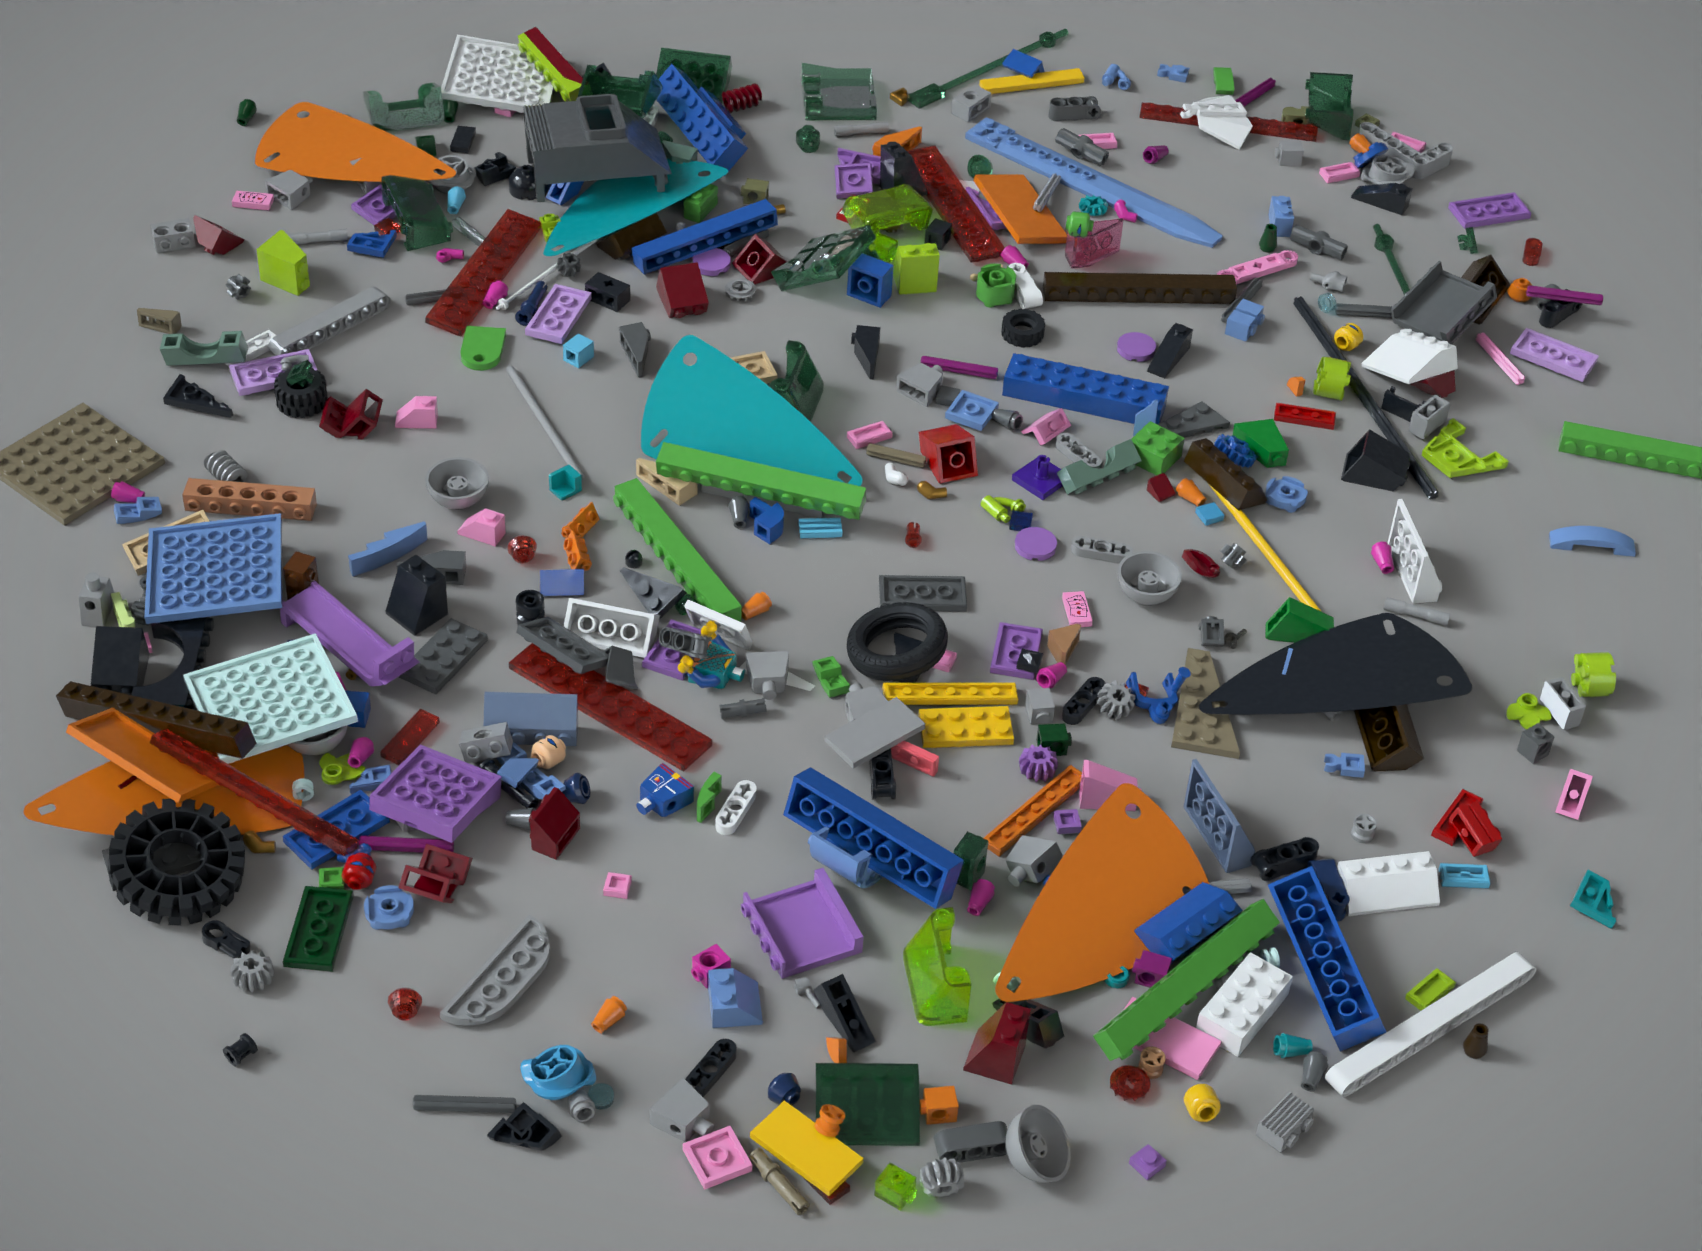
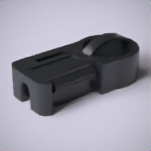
M212 920L202 927V940L206 946L212 947L216 951L219 949L233 959L241 958L242 952L246 955L250 952V941L227 927L223 922ZM210 930H220L223 932V935L216 938Z

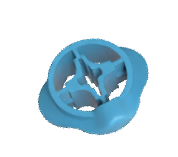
M569 1045L551 1047L533 1059L523 1060L520 1065L524 1081L532 1088L536 1095L548 1100L566 1098L581 1087L593 1085L596 1082L593 1064L585 1058L580 1050Z

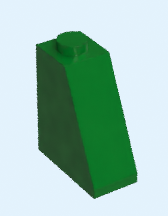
M1273 419L1234 424L1233 436L1249 444V449L1255 452L1254 455L1257 456V461L1266 468L1286 465L1289 449Z
M1289 597L1266 622L1265 638L1295 643L1333 628L1334 617Z

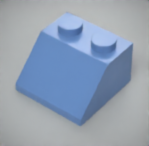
M734 968L708 970V992L712 1028L763 1025L758 982Z

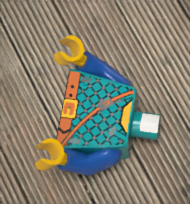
M711 620L701 628L702 635L712 637V640L708 643L706 653L708 659L694 657L692 660L690 656L685 655L680 659L681 663L678 665V671L681 673L688 672V682L697 684L701 688L713 687L723 689L730 679L741 682L745 675V669L737 667L736 653L726 645L719 634H715L717 625Z

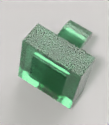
M1473 227L1465 228L1467 235L1461 234L1457 236L1458 243L1464 242L1459 244L1460 250H1466L1469 247L1470 254L1477 253L1478 249Z
M308 360L294 365L286 380L291 385L298 382L302 387L305 386L307 381L311 384L315 378L309 372L313 365Z

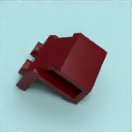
M365 389L347 407L330 396L325 401L319 427L335 438L357 436V439L363 440L377 426L383 399ZM368 397H370L375 402L365 411Z
M426 844L419 867L405 865L398 888L443 903H453L454 899L450 897L458 885H464L473 858ZM410 871L420 874L414 886L406 884Z

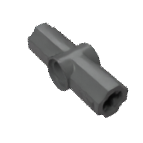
M1063 128L1059 130L1055 138L1056 143L1069 149L1078 159L1086 158L1102 166L1106 163L1109 156L1108 151L1095 145L1086 135L1078 136Z
M1297 224L1290 235L1291 241L1308 247L1311 253H1324L1341 261L1348 249L1347 244L1330 238L1329 234L1325 231L1314 232Z

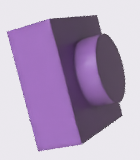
M1077 809L1054 811L1053 818L1057 834L1081 832L1082 826Z
M1149 1144L1131 1156L1129 1164L1146 1180H1149L1166 1167L1167 1162Z

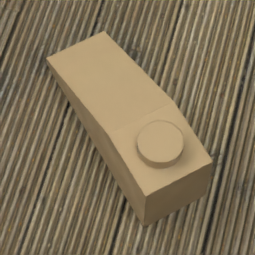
M642 458L636 459V475L680 506L698 494V483L685 482L673 477H664L657 474L656 462Z

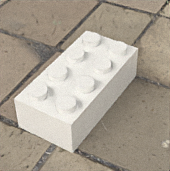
M1250 952L1199 1013L1196 1028L1221 1040L1220 1047L1238 1057L1289 995L1293 976Z

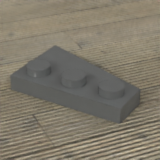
M1201 401L1158 425L1186 438L1193 436L1195 432H1212L1213 428L1221 427L1222 430L1227 429L1230 422Z

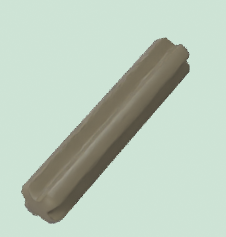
M872 443L868 444L866 454L869 456L924 468L926 464V456Z

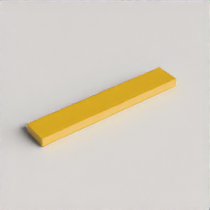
M1079 68L1035 73L1032 78L1016 75L980 80L979 85L981 88L991 92V94L1080 84L1084 83L1085 77Z
M883 683L882 686L883 695L888 701L897 697L905 705H1017L1019 700L1015 683Z

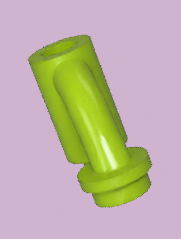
M987 495L981 501V507L997 521H1003L1004 523H1008L1011 517L1008 515V510L1003 506L1011 507V511L1017 514H1021L1026 508L1022 499L993 498L991 495Z

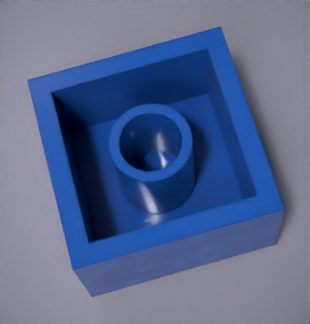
M859 253L848 264L847 295L881 308L892 296L894 265Z

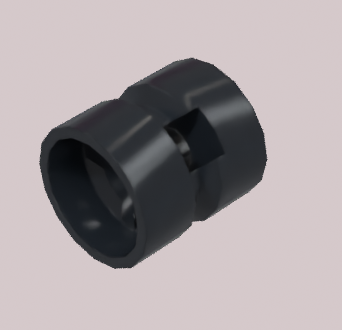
M525 590L516 596L517 625L545 617L544 596L539 591Z

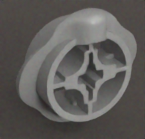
M1378 155L1373 159L1372 164L1363 168L1361 180L1372 182L1374 185L1386 183L1403 184L1405 180L1413 177L1415 165L1406 163L1392 155Z
M447 155L439 158V160L456 171V175L448 179L427 180L438 191L448 194V191L454 186L461 187L464 190L470 187L476 176V170L463 157ZM441 169L434 170L435 173L440 175L446 173Z

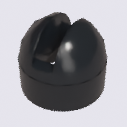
M637 550L628 551L625 556L626 566L633 569L639 568L642 565L641 553Z

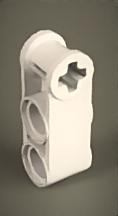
M1021 263L1010 264L1009 267L1016 273L1014 297H1016L1020 307L1027 309L1041 306L1043 304L1042 293L1025 269V266Z

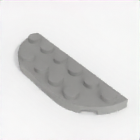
M528 915L440 1012V1019L454 1025L468 1026L484 1024L505 1014L540 976L548 964L550 943L544 926L536 918Z

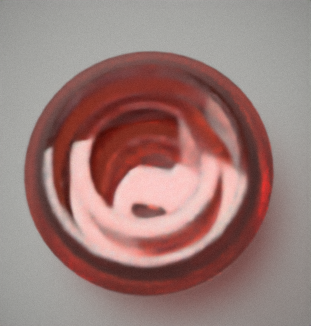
M521 535L513 538L509 542L507 549L516 562L527 563L533 559L537 550V544L533 538Z
M399 988L388 996V1005L396 1018L405 1021L416 1016L422 1005V997L414 989Z

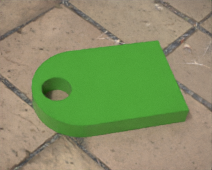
M466 326L461 347V362L463 365L478 371L488 370L497 366L503 352L506 328Z

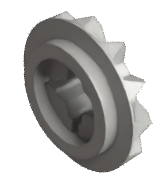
M735 279L728 282L725 286L726 295L730 296L732 300L746 301L747 298L752 299L753 295L756 294V286L749 280Z

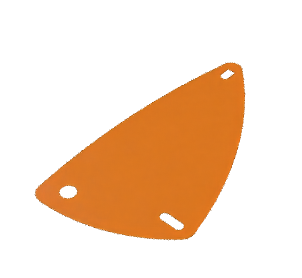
M310 102L297 103L278 117L263 135L255 156V164L258 167L279 172L293 170L301 176L334 180L403 182L448 179L456 175V171L405 140L368 123ZM302 111L310 113L305 118L297 117V114ZM280 153V155L272 161L264 162V160L272 154ZM361 158V159H360L358 162H356L354 165H352V164L350 163V161H353V160H356V159ZM441 169L446 173L440 175L435 173L434 170Z
M168 741L224 776L220 785L189 798L195 800V809L199 810L203 803L215 807L214 816L223 812L230 818V826L236 825L241 835L248 831L258 833L292 826L297 821L302 800L294 799L292 784L294 781L304 778V763L301 753L294 751L288 745H284L222 766L216 752ZM109 761L28 803L24 807L23 812L25 817L32 821L78 831L114 835L120 822L126 824V816L134 810L142 815L143 805L154 801L157 808L160 809L162 808V799L170 798L139 778L120 789L118 785L133 774L114 762ZM271 799H277L287 813L285 818L277 816L269 803ZM175 801L176 807L182 806V802L177 803ZM48 804L55 805L56 809L47 814L41 815L38 811V808Z
M1123 783L1118 786L1081 830L1050 875L1024 921L996 983L995 992L1002 1001H1023L1076 990L1108 979V974H1111L1113 977L1122 973L1123 970L1120 968L1122 966L1127 968V970L1133 968L1135 959L1141 958L1143 950L1149 951L1134 930L1184 896L1183 887L1187 886L1190 889H1194L1202 882L1209 884L1196 854L1181 831L1166 813L1138 787L1130 783ZM1128 804L1137 805L1141 811L1140 817L1136 819L1130 818L1126 814V806ZM1013 977H1019L1021 984L1013 993L1007 988V985Z

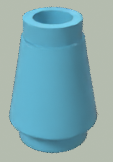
M454 186L448 191L447 211L450 214H457L466 199L463 188Z

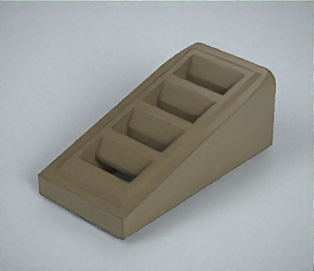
M148 308L137 309L138 322L141 327L168 334H176L182 327L180 312Z

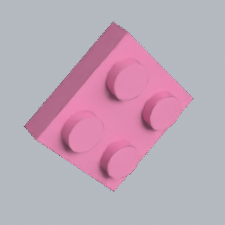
M731 1126L683 1143V1151L704 1190L752 1172L753 1165Z

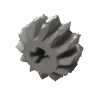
M1116 680L1112 681L1111 684H1104L1097 694V697H1099L1097 705L1102 706L1100 713L1106 711L1108 718L1114 715L1116 720L1120 719L1121 716H1128L1135 706L1134 700L1136 695L1130 694L1132 687L1126 689L1124 682L1118 685Z
M252 950L248 955L242 952L241 958H234L230 969L235 987H240L242 992L250 989L252 994L257 988L263 991L264 985H271V978L274 977L272 960L269 956H265L263 951L255 954Z
M945 1157L942 1160L935 1159L934 1162H927L926 1166L920 1169L919 1181L921 1188L929 1197L937 1196V1198H940L942 1196L948 1197L952 1193L956 1194L959 1189L964 1187L963 1168L955 1159L947 1160Z

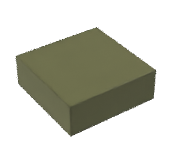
M1367 113L1355 121V126L1360 127V124L1363 122H1370L1376 126L1380 125V120Z

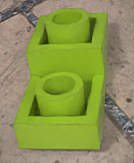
M552 213L539 217L546 243L556 224L561 221L558 215Z

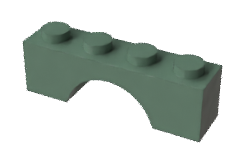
M224 331L219 340L208 344L192 341L183 333L163 334L160 351L167 366L245 362L248 345L242 331Z
M1129 439L1106 451V463L1102 469L1093 468L1083 460H1080L1062 468L1057 472V475L1067 495L1073 492L1077 495L1086 491V487L1092 485V488L1104 483L1103 479L1108 478L1110 481L1120 476L1119 472L1124 471L1126 474L1135 470V465L1142 460L1132 440Z

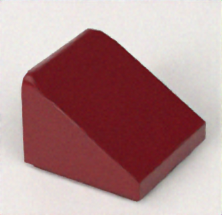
M1161 473L1148 480L1147 491L1158 502L1176 495L1165 473Z

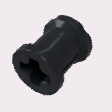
M246 1033L241 1034L240 1039L234 1044L223 1049L224 1056L235 1067L250 1053L255 1054L258 1051L256 1043Z

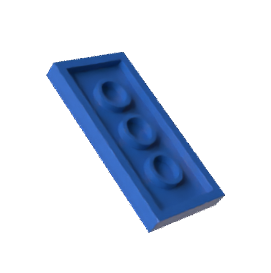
M360 789L283 836V843L313 870L336 856L340 850H345L359 842L360 836H368L390 823V818L369 810L370 797Z

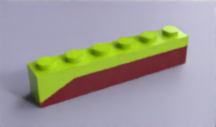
M537 27L518 35V48L522 54L525 53L529 62L535 64L537 71L543 73L546 81L552 83L554 90L560 92L564 101H576V98L580 96H590L587 82Z

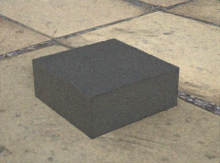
M941 385L936 396V404L951 406L959 395L960 389Z

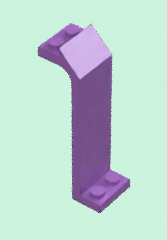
M316 581L311 582L310 587L286 602L282 600L280 616L281 623L286 628L294 623H298L310 635L316 633L320 643L370 687L386 685L420 663L414 657V642L409 637L393 647L390 646Z

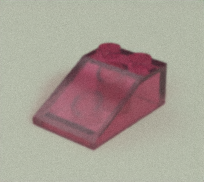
M1123 218L1095 221L1092 232H1088V235L1084 238L1070 236L1067 232L1065 257L1071 269L1089 267L1119 252Z

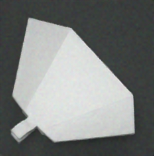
M1230 95L1209 97L1193 102V104H1183V108L1187 112L1181 111L1180 113L1182 118H1190L1196 115L1199 129L1240 150L1253 127L1246 117L1247 111Z

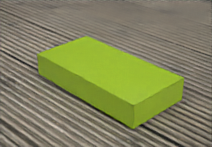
M1436 968L1406 993L1405 999L1422 1011L1447 995L1455 988L1456 982Z

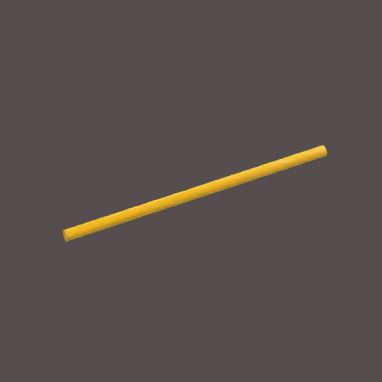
M1210 486L1299 601L1321 611L1242 510L1238 511Z

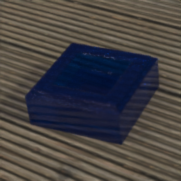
M1012 510L1009 530L1021 531L1031 527L1033 513Z

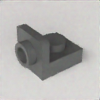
M1215 616L1201 619L1198 625L1199 630H1201V646L1223 647L1225 644L1224 619H1217Z

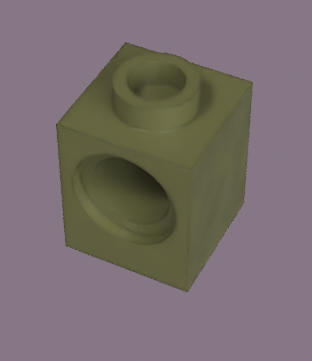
M747 178L745 185L741 187L743 204L750 205L764 199L768 200L769 181Z

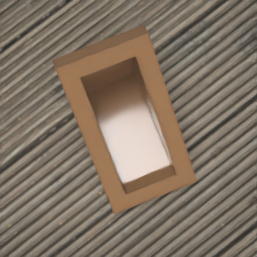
M1074 624L1049 630L1047 647L1057 663L1067 664L1080 640L1082 625Z

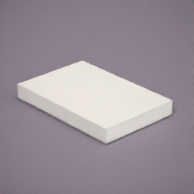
M687 600L684 607L693 627L701 629L708 621H714L717 625L716 635L719 634L723 640L750 650L753 642L746 624Z

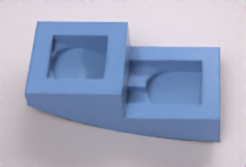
M137 497L136 504H114L116 523H134L162 514L159 497Z

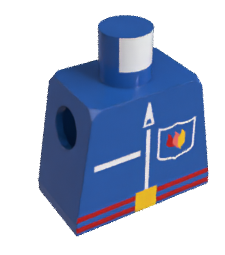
M662 763L641 783V801L636 804L637 809L643 815L653 810L661 817H666L694 802V785Z

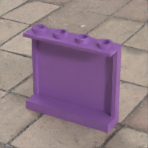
M824 868L814 870V880L753 900H751L747 892L743 893L742 914L745 918H749L753 934L758 935L763 952L768 953L771 967L774 971H778L781 979L862 953L863 935Z

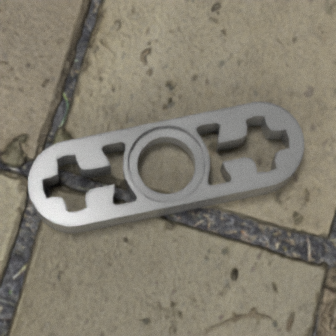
M1061 433L1057 436L1056 448L1073 463L1083 460L1087 465L1101 469L1102 459L1072 434ZM1075 452H1081V453H1083V455H1077V454H1074V453H1075Z
M1077 536L1072 540L1071 551L1079 557L1120 563L1123 558L1133 553V548L1125 543ZM1098 548H1103V549H1106L1107 551H1106V552H1100V551H1098L1097 549H1098Z

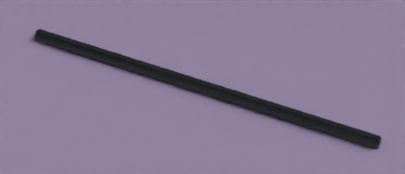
M1301 296L1294 298V306L1331 358L1347 361L1304 298ZM1350 366V370L1347 373L1351 376L1349 385L1387 440L1410 453V466L1408 470L1428 499L1437 498L1438 490Z

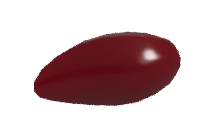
M1185 549L1183 551L1182 558L1196 573L1209 579L1220 575L1219 565L1207 554L1194 549Z

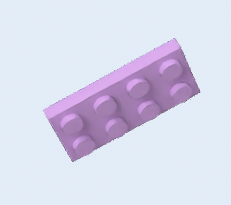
M555 284L525 328V335L562 344L592 299L591 292Z
M1528 328L1523 331L1510 351V354L1520 359H1525L1538 366H1543L1581 382L1585 380L1599 357L1596 354Z
M309 349L229 365L230 373L239 396L274 389L275 378L280 373L285 372L281 369L282 365L280 364L283 358L293 355H309V365H292V367L300 368L304 366L317 370Z

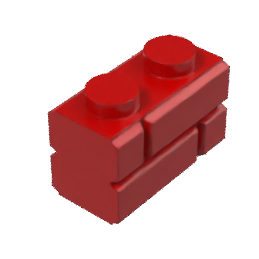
M1478 801L1456 808L1448 818L1473 857L1493 851L1503 840L1499 829L1494 827L1488 818L1487 811L1480 806Z

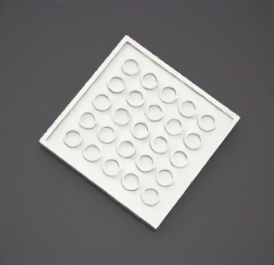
M457 34L439 98L524 113V105L535 106L550 103L554 88L550 81H546L543 73L537 71L535 64L529 62L526 54L520 52L517 44Z

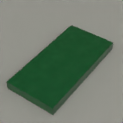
M305 886L283 958V967L333 972L354 897L353 890Z

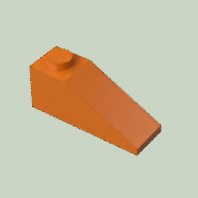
M918 126L883 136L874 143L872 148L873 155L881 157V145L888 142L899 143L909 153L921 143L922 127Z

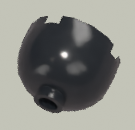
M523 165L513 170L509 177V192L513 197L522 200V197H528L529 200L537 199L534 166Z

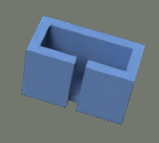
M1272 196L1268 214L1270 224L1277 226L1278 237H1290L1294 222L1291 199L1285 196Z
M1242 299L1236 310L1227 319L1225 334L1246 342L1251 335L1254 336L1258 325H1262L1265 318L1263 314L1264 306Z

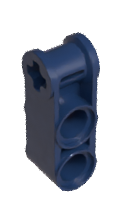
M1335 860L1309 861L1307 868L1313 867L1337 922L1342 921L1346 916L1345 907L1349 904L1350 898L1345 889L1343 879L1337 870Z

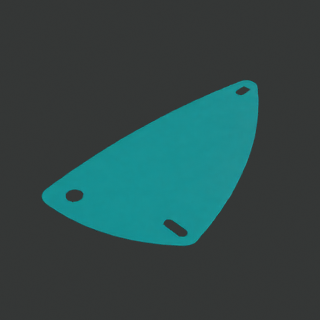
M667 159L672 174H667L668 185H665V192H657V186H655L652 175L597 180L573 202L560 218L561 221L554 227L543 254L545 256H556L629 226L726 175L728 169L692 160L689 163L676 164V162ZM702 171L711 172L710 175L705 177L698 176ZM559 245H564L563 248L557 251L551 250Z
M686 335L679 340L663 362L651 386L642 419L641 449L647 456L657 460L662 444L666 442L839 482L843 481L838 478L837 474L840 471H844L852 477L848 484L861 486L863 481L861 474L819 429L766 383L718 349L694 335ZM687 353H694L697 356V361L694 365L688 366L684 364L683 357ZM666 429L668 435L657 447H652L651 441L661 430Z

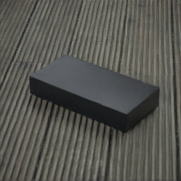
M457 126L450 145V151L469 153L476 134V127Z

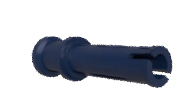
M538 281L535 284L528 299L522 302L521 310L515 314V319L520 325L527 326L537 312V306L548 289L547 284L543 287L544 281Z

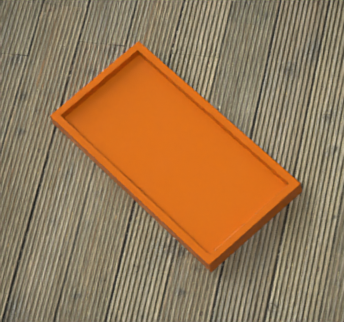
M1024 174L975 175L973 181L1017 244L1068 242L1069 236L1046 205L1041 212L1033 209L1034 202L1039 195Z
M115 708L107 709L68 724L66 730L67 734L177 803L220 785L224 777Z

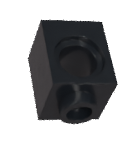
M935 218L925 230L924 244L936 243L938 250H942L951 239L952 223Z

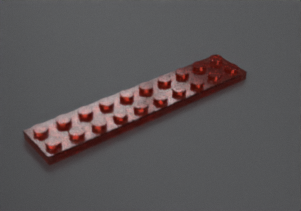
M929 146L908 150L907 152L912 156L928 191V199L942 220L952 223L951 234L969 261L972 263L1001 257L1005 247L937 147Z
M507 209L427 314L425 323L461 337L466 330V326L471 324L483 308V300L490 285L496 281H503L541 229V221Z
M533 643L509 662L510 670L551 694H577L578 710L683 772L712 746V739L622 686L607 682L605 676L594 670L583 674L576 673L571 667L557 661L549 653L541 651Z

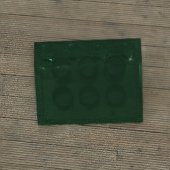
M661 48L654 84L663 75L665 70L673 64L685 72L698 89L701 87L705 88L723 104L722 93L727 91L731 77V56Z
M816 1063L815 1122L820 1117L821 1107L825 1104L839 1107L846 1115L843 1123L839 1124L840 1131L835 1138L845 1145L920 1146L918 1064Z

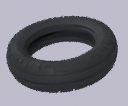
M912 602L886 604L867 612L854 623L847 637V653L853 666L861 674L871 679L880 681L907 680L925 673L940 661L947 648L948 632L939 614L927 606ZM914 628L927 634V637L919 646L902 654L880 655L868 649V645L874 638L892 629Z

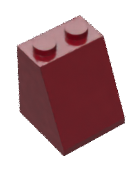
M698 262L660 268L656 288L669 318H683L686 315H701L707 312L709 301Z
M1008 1002L998 1009L977 1030L963 1071L1012 1085L1026 1046L1031 1009Z

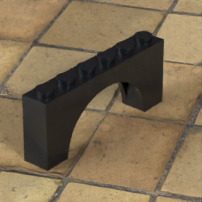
M210 617L151 623L153 638L175 644L184 655L181 663L172 674L154 684L133 687L132 696L194 710L195 703L183 675L202 669V663L206 662L205 648L210 645L209 631H213L214 620Z

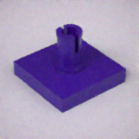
M1039 455L1012 474V481L1041 500H1044L1063 487L1057 475V472L1061 469L1052 464L1050 458L1046 455Z

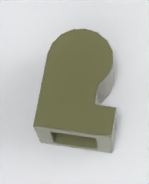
M1301 106V109L1285 107L1282 111L1281 124L1289 128L1306 130L1308 106Z

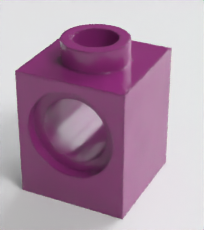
M1143 950L1141 958H1136L1132 972L1136 973L1134 983L1151 988L1169 973L1172 958Z

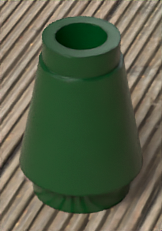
M244 99L240 102L237 123L239 125L246 126L256 113L257 108L254 101Z
M443 99L440 106L444 121L446 123H453L459 106L458 102Z
M1274 224L1266 225L1259 241L1260 249L1263 252L1271 253L1277 248V226Z

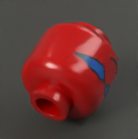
M356 853L349 856L342 872L343 881L354 890L369 887L372 884L377 869L376 863L366 853Z

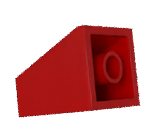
M957 424L919 432L920 451L923 456H926V462L938 483L941 484L978 476L975 436Z

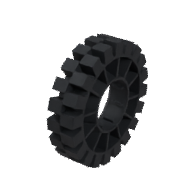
M171 798L162 799V808L160 809L157 808L153 801L142 806V815L136 810L126 816V824L120 822L116 828L114 838H111L109 846V881L112 890H117L119 901L123 905L130 902V911L139 917L145 911L148 912V921L160 924L163 916L169 917L168 925H181L182 917H187L189 923L194 924L202 921L204 912L209 918L220 913L221 904L227 907L234 899V892L239 891L244 874V841H240L241 833L236 825L230 826V818L223 812L214 816L215 807L203 803L200 809L197 810L195 809V800L191 799L184 800L181 807H176L175 801ZM169 843L188 844L194 847L203 857L200 860V866L193 872L191 871L185 875L166 874L160 871L157 866H154L151 860H153L154 852L158 848Z

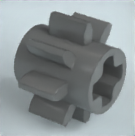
M563 253V257L558 258L557 265H559L558 271L564 276L574 277L575 273L580 272L581 269L579 264L580 258H577L573 253Z
M240 274L230 277L226 284L229 288L227 293L237 300L246 297L251 289L248 285L250 280L245 276L242 277Z
M1233 543L1232 546L1226 544L1220 551L1224 554L1221 560L1232 569L1236 565L1241 568L1247 561L1243 557L1246 551L1236 543Z
M141 597L140 602L135 601L132 604V617H135V623L149 625L146 624L144 618L145 598Z

